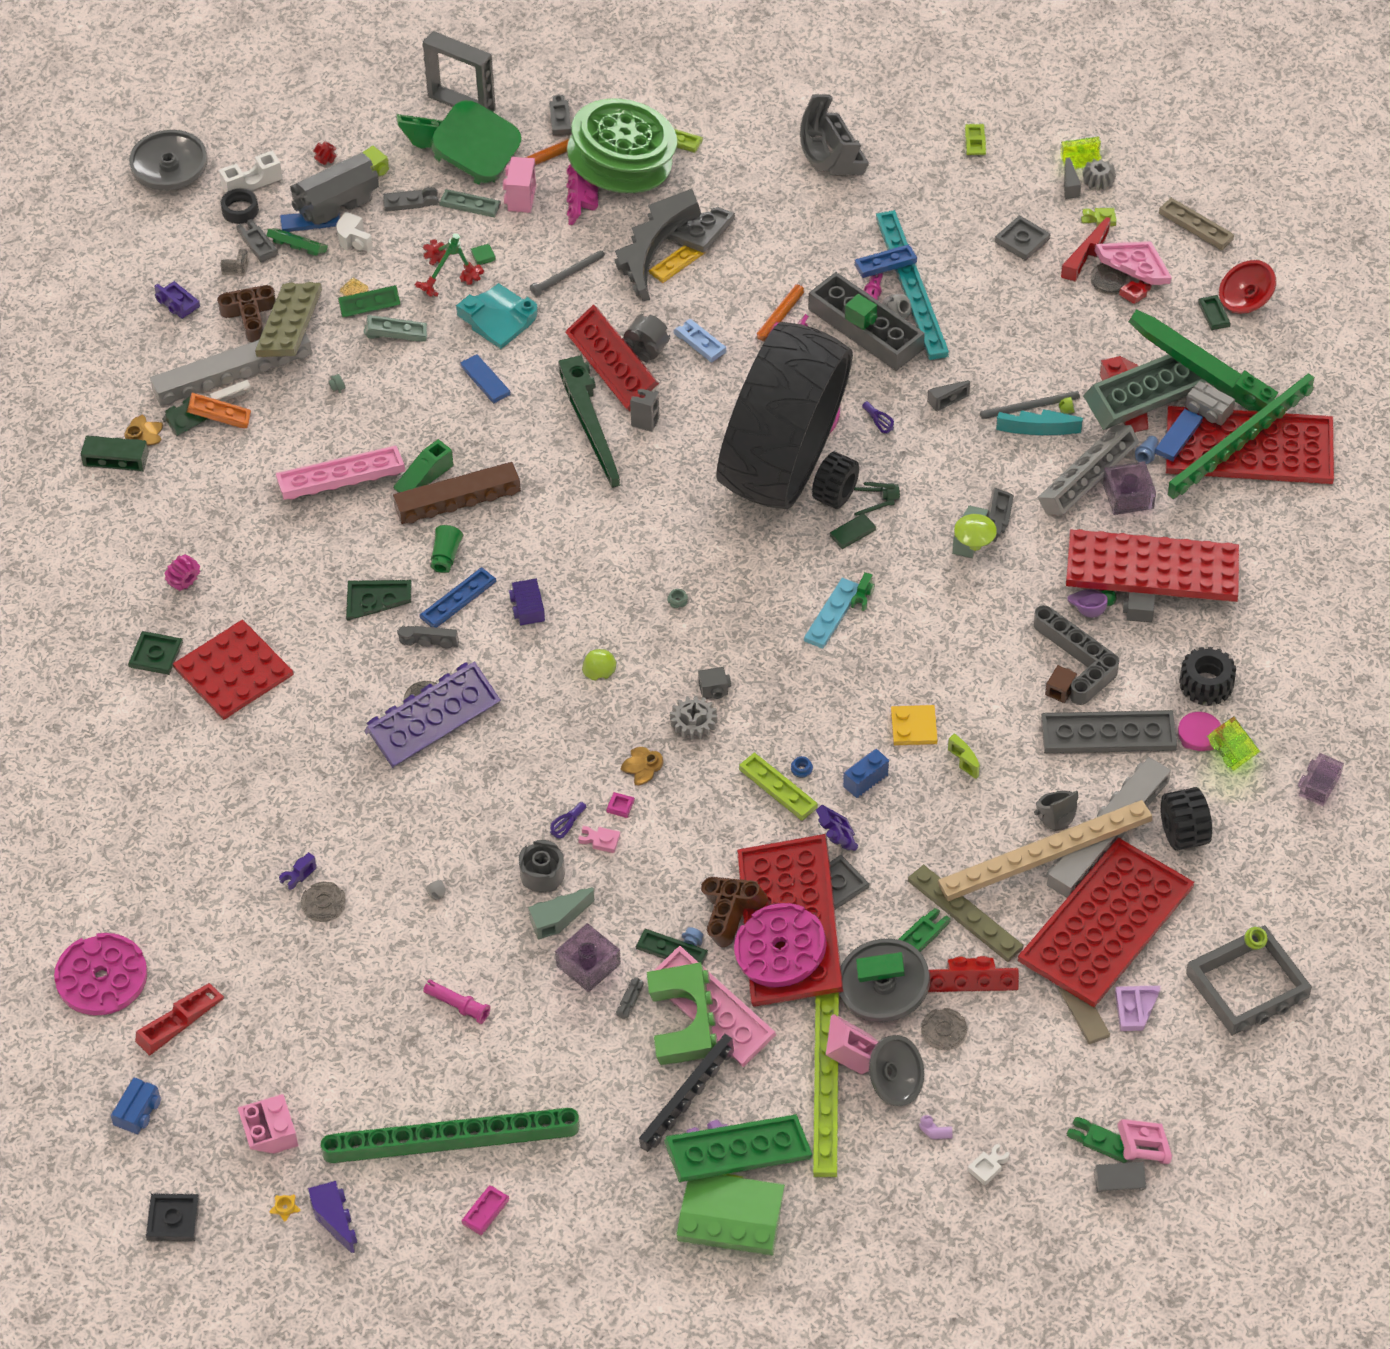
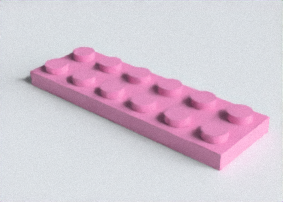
M392 446L276 473V478L283 499L286 500L296 499L307 494L314 495L324 490H335L341 486L357 485L367 480L374 481L384 476H396L406 471L397 446Z
M679 946L655 970L699 962ZM709 972L710 983L707 984V991H711L713 1005H709L710 1012L714 1013L716 1026H712L713 1034L716 1033L718 1041L724 1034L733 1039L734 1052L731 1057L744 1067L776 1036V1033ZM687 998L669 999L694 1021L697 1014V1005Z

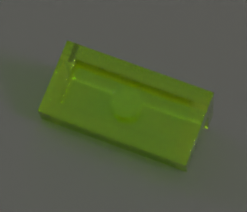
M1099 136L1062 141L1060 155L1064 167L1066 158L1069 157L1075 169L1084 168L1087 162H1092L1093 159L1100 161L1101 140Z

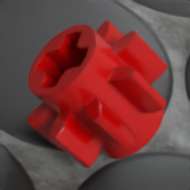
M324 141L322 144L318 142L313 150L316 153L314 156L315 160L323 165H326L328 162L332 164L337 157V154L334 153L336 147L327 141Z

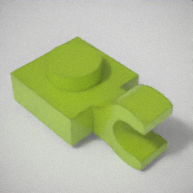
M1088 208L1082 209V223H1096L1097 227L1108 217L1111 218L1110 226H1116L1117 220L1114 208H1095L1094 212Z

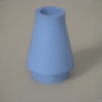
M1149 436L1136 448L1135 458L1139 463L1148 464L1154 460L1155 448L1159 443L1155 436Z

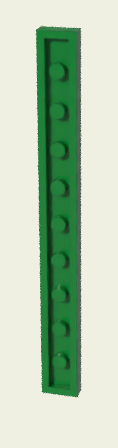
M1309 373L1169 481L1167 495L1174 500L1179 495L1185 494L1190 486L1194 483H1199L1204 475L1208 472H1213L1222 461H1227L1236 450H1241L1250 439H1255L1259 432L1269 428L1273 421L1283 417L1291 407L1297 406L1301 399L1305 396L1308 397L1313 392L1315 377Z

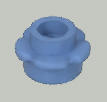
M688 927L681 936L684 942L694 946H701L704 935L698 929Z

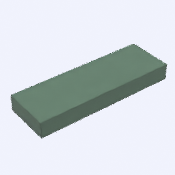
M445 189L439 205L495 218L501 206V201Z
M367 315L366 334L423 342L427 340V323Z

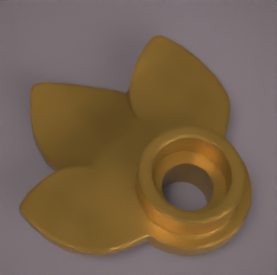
M143 414L132 419L130 426L126 428L124 433L125 439L146 440L147 445H155L162 441L158 434L163 428V423L147 422Z
M636 747L631 749L632 757L627 758L623 762L620 770L625 773L635 774L634 784L640 786L649 782L653 778L654 772L662 768L664 759L658 751H649L646 747Z

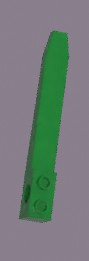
M1136 309L1128 321L1143 337L1214 388L1234 398L1236 403L1248 411L1262 410L1279 393L1245 370L1240 374L1155 317Z

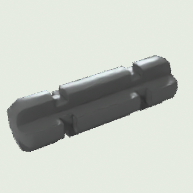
M639 978L631 979L628 985L629 989H626L620 1002L621 1006L616 1011V1015L622 1019L629 1017L632 1011L631 1008L634 1007L640 994L639 990H642L644 982Z

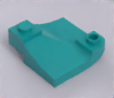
M500 283L479 295L472 296L469 294L456 305L457 316L470 324L474 332L500 349L526 330L535 321L538 314V307L535 301L529 297L522 299Z

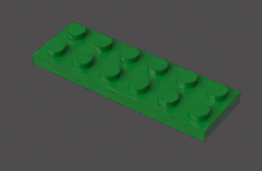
M797 1114L666 1136L664 1140L679 1183L809 1160L813 1155Z

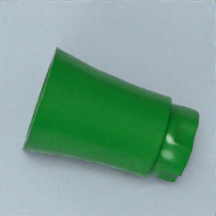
M440 525L435 528V539L430 568L435 572H450L457 550L464 537L461 530L450 525Z

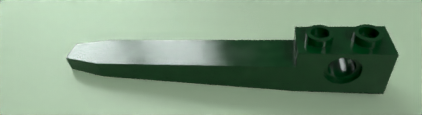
M582 355L558 360L559 374L570 403L612 488L620 486V477L590 400L596 384L594 377L589 375V364L584 362Z

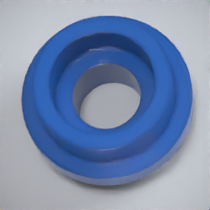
M799 756L791 763V772L797 777H807L813 771L812 762L807 757Z

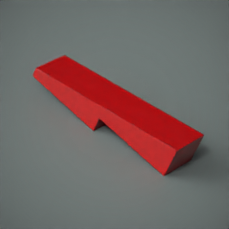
M1106 217L1062 264L1061 278L1076 282L1088 256L1097 257L1095 252L1096 244L1104 243L1110 231L1111 218Z
M210 983L202 986L173 1003V1010L137 1030L135 1042L149 1056L222 1001L224 996ZM205 993H211L214 998H209Z

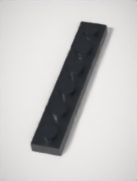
M724 1034L646 1128L639 1137L640 1148L646 1152H649L652 1147L656 1148L660 1144L664 1133L674 1127L677 1117L682 1112L685 1113L688 1110L691 1100L695 1095L702 1093L706 1085L705 1083L709 1078L716 1076L720 1065L724 1060L727 1061L734 1052L733 1039L730 1036Z

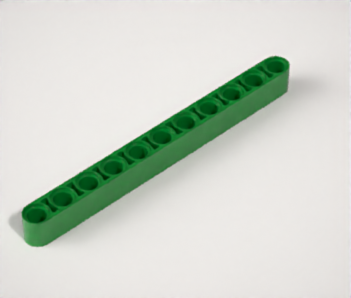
M559 1108L334 1133L324 1136L320 1146L323 1159L326 1162L342 1163L572 1137L579 1132L580 1123L579 1114L575 1109ZM568 1121L573 1122L572 1124H565ZM548 1124L549 1126L542 1127L541 1125ZM497 1129H501V1130H502V1131H500V1132H494V1131L497 1130ZM472 1132H478V1134L471 1135ZM426 1137H430V1138H431V1139H429V1140H423V1139L426 1138Z

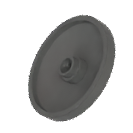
M173 129L157 131L143 137L135 144L129 157L130 168L134 178L142 185L155 190H175L192 184L204 173L208 162L205 145L198 137L186 131Z
M884 938L866 942L848 954L841 964L844 992H839L841 1000L852 1014L866 1021L884 1023L908 1016L922 1004L930 987V973L925 958L914 946L901 940ZM902 952L905 976L859 983L856 959Z

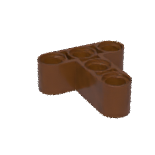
M262 285L219 295L217 302L220 315L224 318L241 316L246 339L249 342L260 340L263 332L260 312L273 308L276 301L274 288L270 285Z
M721 877L706 878L701 884V891L714 904L707 926V934L719 947L729 946L735 938L744 908L761 909L768 901L767 894L759 884L750 880Z

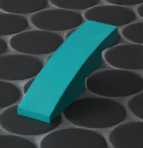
M1043 409L1041 415L1022 410L1019 416L999 412L996 430L1038 436L1077 434L1082 431L1083 418Z

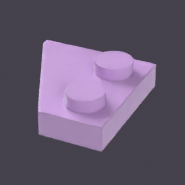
M1125 986L1115 988L1120 1031L1144 1030L1160 993V986Z

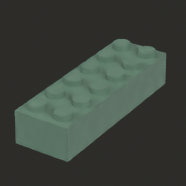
M1167 354L1093 384L1083 397L1102 429L1106 430L1186 397L1199 381L1206 383V381Z

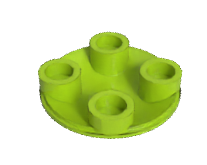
M981 514L965 515L956 522L954 527V536L973 551H978L983 546L990 544L995 539L997 533L994 522Z

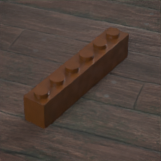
M508 462L393 494L394 507L401 525L406 523L412 524L420 519L434 518L438 514L445 512L452 513L457 509L467 506L473 507L485 501L491 502L506 495L513 496L517 492H521L520 478L513 462Z

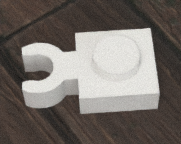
M999 1144L993 1146L990 1155L983 1152L968 1166L967 1171L984 1186L1001 1172L1002 1166L1000 1164H1004L1009 1160L1010 1153L1008 1151L1002 1156L997 1154L1000 1151Z

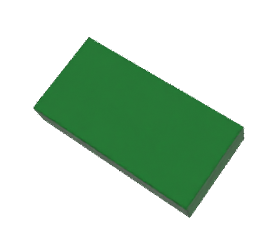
M902 952L856 959L859 983L905 976Z

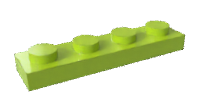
M755 752L739 764V770L801 821L818 808L816 801Z

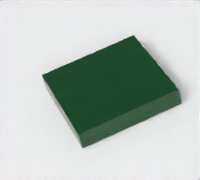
M142 631L129 660L128 667L170 675L173 663L176 661L183 644V638Z

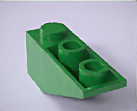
M439 439L434 441L421 451L393 486L397 492H403L433 482L454 466L452 449Z

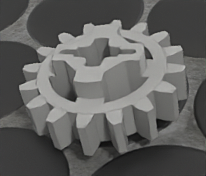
M686 696L685 702L679 699L678 706H672V712H670L671 727H675L676 734L682 732V738L690 735V740H693L694 736L702 739L703 733L709 736L710 730H715L717 709L713 708L712 702L706 704V698L704 697L698 700V697L694 696L693 700H690Z

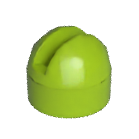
M1071 397L1060 401L1059 408L1062 413H1075Z

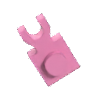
M583 826L582 833L588 834V836H579L578 843H593V849L614 853L620 838V831L599 827L598 831H594L590 827Z

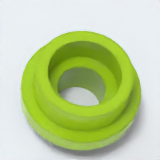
M1251 927L1245 932L1244 940L1249 948L1259 950L1266 945L1267 934L1260 927ZM1252 935L1258 938V942L1252 939Z

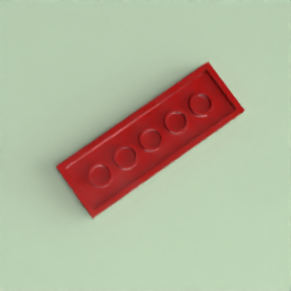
M593 304L565 331L628 411H631L630 400L632 396L645 397L638 394V389L652 391L659 384L596 305Z

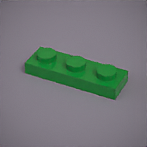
M269 228L267 230L266 236L273 238V242L278 244H284L285 242L290 244V248L301 250V248L306 249L307 253L318 256L319 253H326L328 248L326 244L278 228Z
M397 285L337 298L342 317L401 304Z

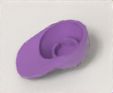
M1094 589L1081 590L1067 597L1068 602L1076 606L1078 611L1085 617H1098L1107 608V596Z

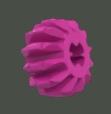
M184 554L177 556L176 560H172L164 574L167 583L181 591L188 589L189 585H193L201 571L199 570L200 565L198 562Z

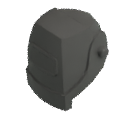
M1064 790L1044 794L1036 802L1037 810L1034 811V814L1038 815L1043 824L1052 830L1058 831L1066 828L1071 824L1076 815L1077 800L1079 799L1078 791Z

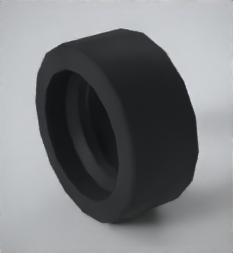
M238 188L230 190L222 197L220 202L223 217L226 221L233 224L247 223V220H253L259 212L257 196L248 189ZM239 201L251 204L247 209L241 211H234L228 208L231 204Z

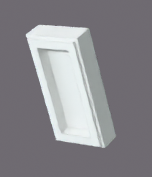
M248 380L211 393L209 398L223 402L248 393L250 384Z

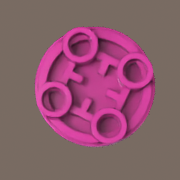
M1192 712L1180 720L1178 737L1184 748L1195 751H1212L1221 740L1222 726L1219 720L1209 713Z

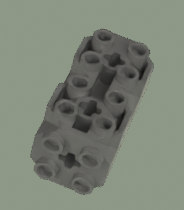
M361 152L291 185L290 191L293 198L291 204L293 209L299 211L307 222L312 221L313 224L319 225L338 217L341 206H345L346 209H354L371 201L373 190L379 188L378 174L376 170L372 172L370 168L373 165L372 161Z

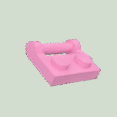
M1126 1119L1120 1120L1117 1126L1124 1145V1158L1126 1160L1138 1158L1159 1161L1161 1164H1169L1171 1162L1172 1153L1162 1124ZM1136 1146L1158 1148V1151L1137 1149Z

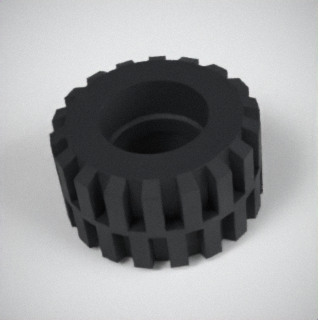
M835 451L828 454L820 464L812 485L813 499L835 509L841 508L848 501L856 486L859 476V462Z
M1199 647L1198 651L1194 649L1185 656L1182 662L1179 679L1181 691L1184 690L1183 694L1185 697L1190 695V701L1192 702L1198 700L1200 705H1203V702H1207V706H1212L1213 702L1216 705L1220 704L1222 699L1226 701L1228 695L1231 696L1233 692L1236 665H1234V660L1229 658V654L1226 652L1222 653L1221 649L1217 648V650H1214L1213 647H1208V649ZM1210 673L1215 675L1216 677L1205 678L1199 674Z

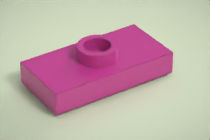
M489 1185L462 1218V1225L482 1236L509 1202V1196Z

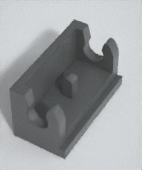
M638 389V394L645 397L632 396L630 400L631 426L653 432L660 418L659 392Z
M1144 1162L1097 1164L1095 1166L1094 1178L1097 1193L1109 1190H1144L1147 1188Z

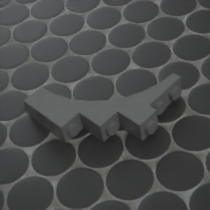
M693 189L648 205L651 212L647 214L649 221L632 227L634 236H631L633 244L615 250L617 258L614 261L617 269H622L624 276L628 275L631 282L635 281L636 284L632 286L636 297L641 296L643 302L650 300L648 272L651 261L660 245L678 227L702 215Z

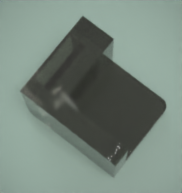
M239 249L237 260H221L222 275L246 276L249 264L246 249Z

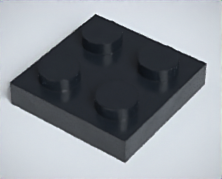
M151 1194L146 1230L147 1241H195L200 1203L199 1194Z

